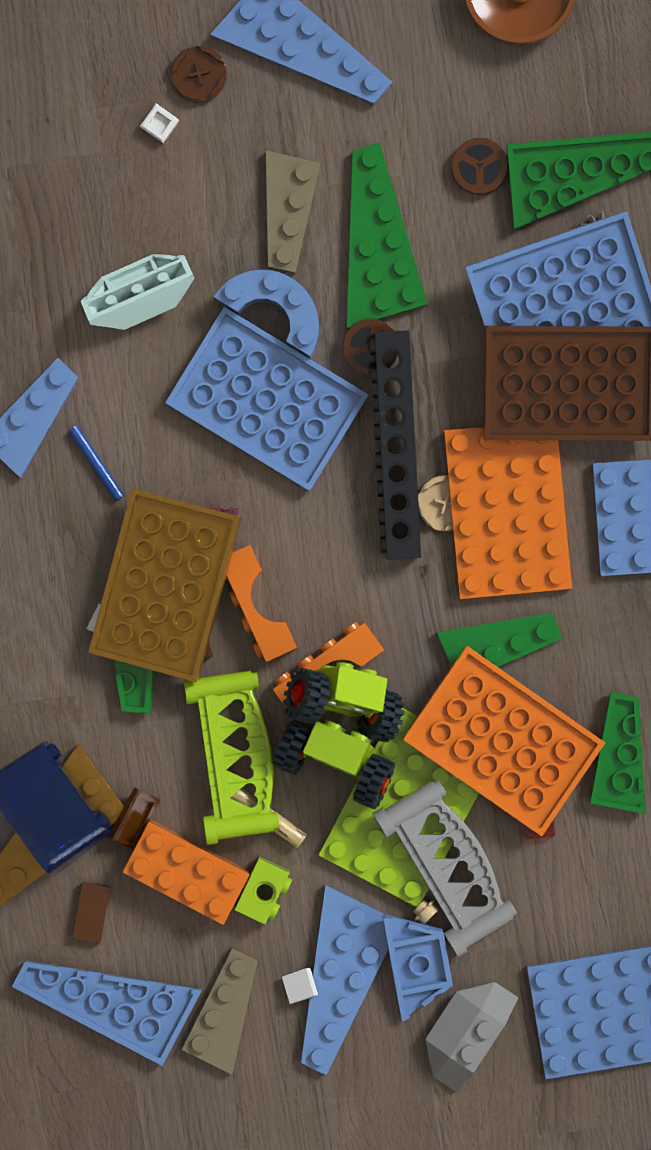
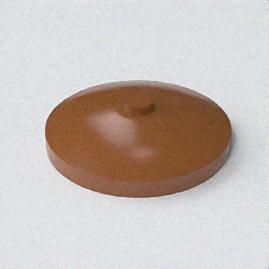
M464 0L472 20L485 34L495 40L512 45L533 44L550 37L565 23L575 3V0Z

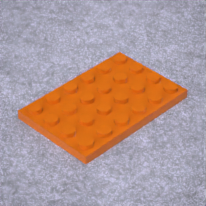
M484 427L444 430L459 599L572 589L558 440H484Z
M465 646L402 738L404 742L539 836H543L605 744L600 738L468 646Z

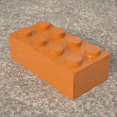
M150 820L123 873L224 925L251 871Z

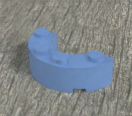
M253 270L235 276L217 291L214 296L215 301L238 315L246 307L254 303L268 302L278 306L286 313L290 322V333L286 341L287 345L309 359L312 358L319 336L318 314L310 295L297 281L276 271Z

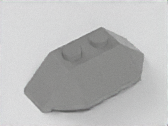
M495 981L456 991L425 1038L433 1077L457 1092L473 1075L504 1028L519 997Z

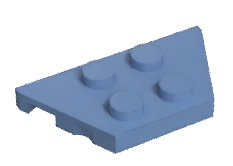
M386 914L382 915L400 1016L401 1020L405 1021L410 1018V1014L422 1005L425 1007L433 1001L436 995L443 994L453 986L442 929Z

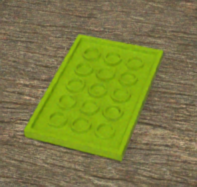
M401 708L405 712L400 719L403 720L402 725H398L400 729L398 734L394 733L395 738L393 740L390 739L389 742L378 741L375 746L376 751L374 754L395 762L394 773L390 784H388V789L384 793V798L376 809H371L353 800V794L356 790L355 784L318 855L418 907L422 903L429 887L398 834L395 832L386 838L372 813L381 807L385 810L427 783L439 780L446 791V795L442 797L443 802L465 821L479 793L402 740L418 715ZM430 813L419 834H442L444 832L445 826L443 823L438 822L439 816L437 813ZM451 837L443 838L434 858L446 857L453 844Z

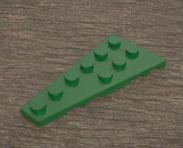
M651 132L507 144L513 230L650 171Z
M380 142L353 150L347 329L362 319L375 318L380 320L428 305Z

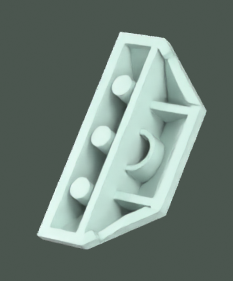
M152 254L101 277L92 287L89 294L81 300V304L90 325L125 330L177 307L195 278L184 255L176 257Z

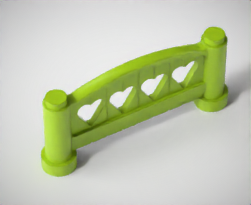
M244 671L199 678L198 682L184 679L187 705L199 704L214 815L203 817L207 845L217 844L220 839L274 832V829H280L278 813L270 810L273 791V756L267 726L253 693L254 689H259L257 672ZM234 700H241L244 704L242 712L246 718L244 722L236 723L219 715V713ZM238 728H245L248 732L246 740L250 746L248 750L240 751L223 743V741ZM246 755L252 759L250 768L253 770L254 775L250 779H244L227 771V769L242 756ZM250 783L256 787L254 796L257 798L258 803L255 807H248L231 799V797L246 784Z

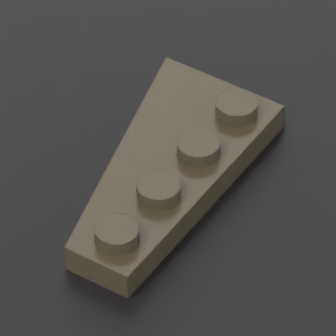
M266 151L268 268L296 274L321 166L319 162Z
M232 947L182 1047L183 1051L231 1075L233 1074L258 959Z

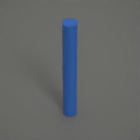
M77 425L70 429L68 432L114 500L118 501L125 496L79 426Z

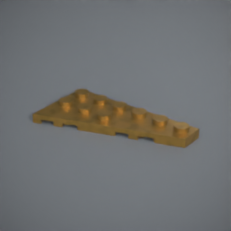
M80 744L74 749L0 853V906L115 823L125 806Z

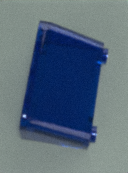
M43 741L0 769V810L39 865L47 873L53 874L60 873L110 835L112 830L109 828L111 822L103 811L96 812L89 807L59 765L61 764L59 757L62 754L56 745L52 742L49 744L47 741Z

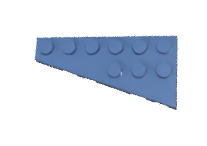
M28 960L24 962L12 985L13 988L161 1066H163L202 989Z

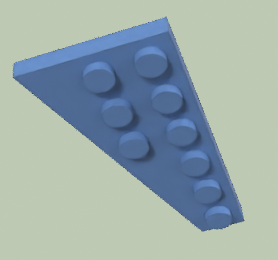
M240 0L210 34L212 38L227 42L243 51L251 52L262 59L313 78L317 82L332 86L343 91V93L375 105L393 84L389 78L299 0Z
M326 884L313 971V979L318 995L311 997L309 1000L301 1058L302 1064L324 1075H327L388 951L382 915L386 914Z

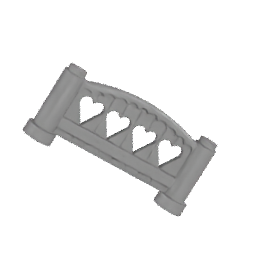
M436 780L435 782L427 783L385 810L381 807L373 812L372 815L386 838L395 832L398 834L452 925L451 929L444 932V937L455 955L460 957L468 952L466 948L513 920L517 912L510 900L505 902L501 900L494 872L483 848L464 821L443 802L442 797L446 795V791L439 780ZM430 813H437L439 816L438 822L444 824L445 830L442 834H419ZM451 837L453 839L452 846L457 847L459 850L456 858H434L443 838ZM459 861H465L467 863V870L473 873V879L470 882H448ZM473 885H479L481 887V894L487 897V903L484 906H462Z

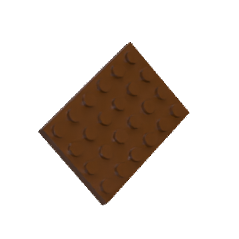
M485 325L484 440L651 441V326Z

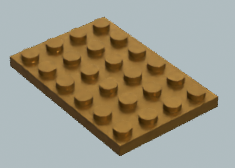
M132 488L88 653L198 682L242 517Z

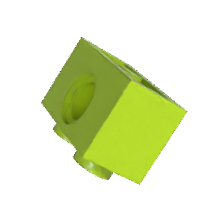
M259 856L235 907V911L265 925L268 918L274 920L280 908L276 901L280 893L286 895L293 880L288 877L290 870ZM262 884H268L273 889V895L268 899H263L257 894V888Z

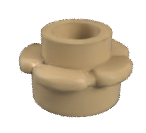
M424 900L413 911L416 915L414 921L418 920L421 924H425L439 910L433 904V900L430 903Z

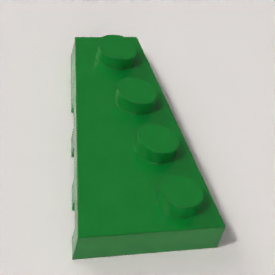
M114 660L121 711L152 713L155 671Z
M552 613L436 632L451 666L465 646L470 647L495 666L500 667L563 639Z
M610 692L601 737L605 744L598 753L589 803L646 814L639 697Z

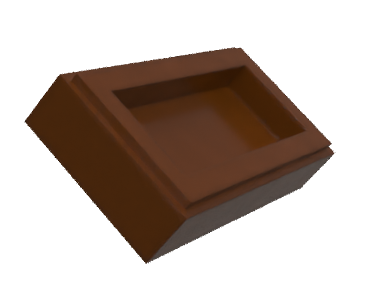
M134 787L108 837L134 850L160 799Z
M82 882L73 939L101 943L111 887Z

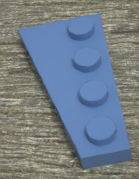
M59 358L46 369L0 418V459L21 479L79 379Z

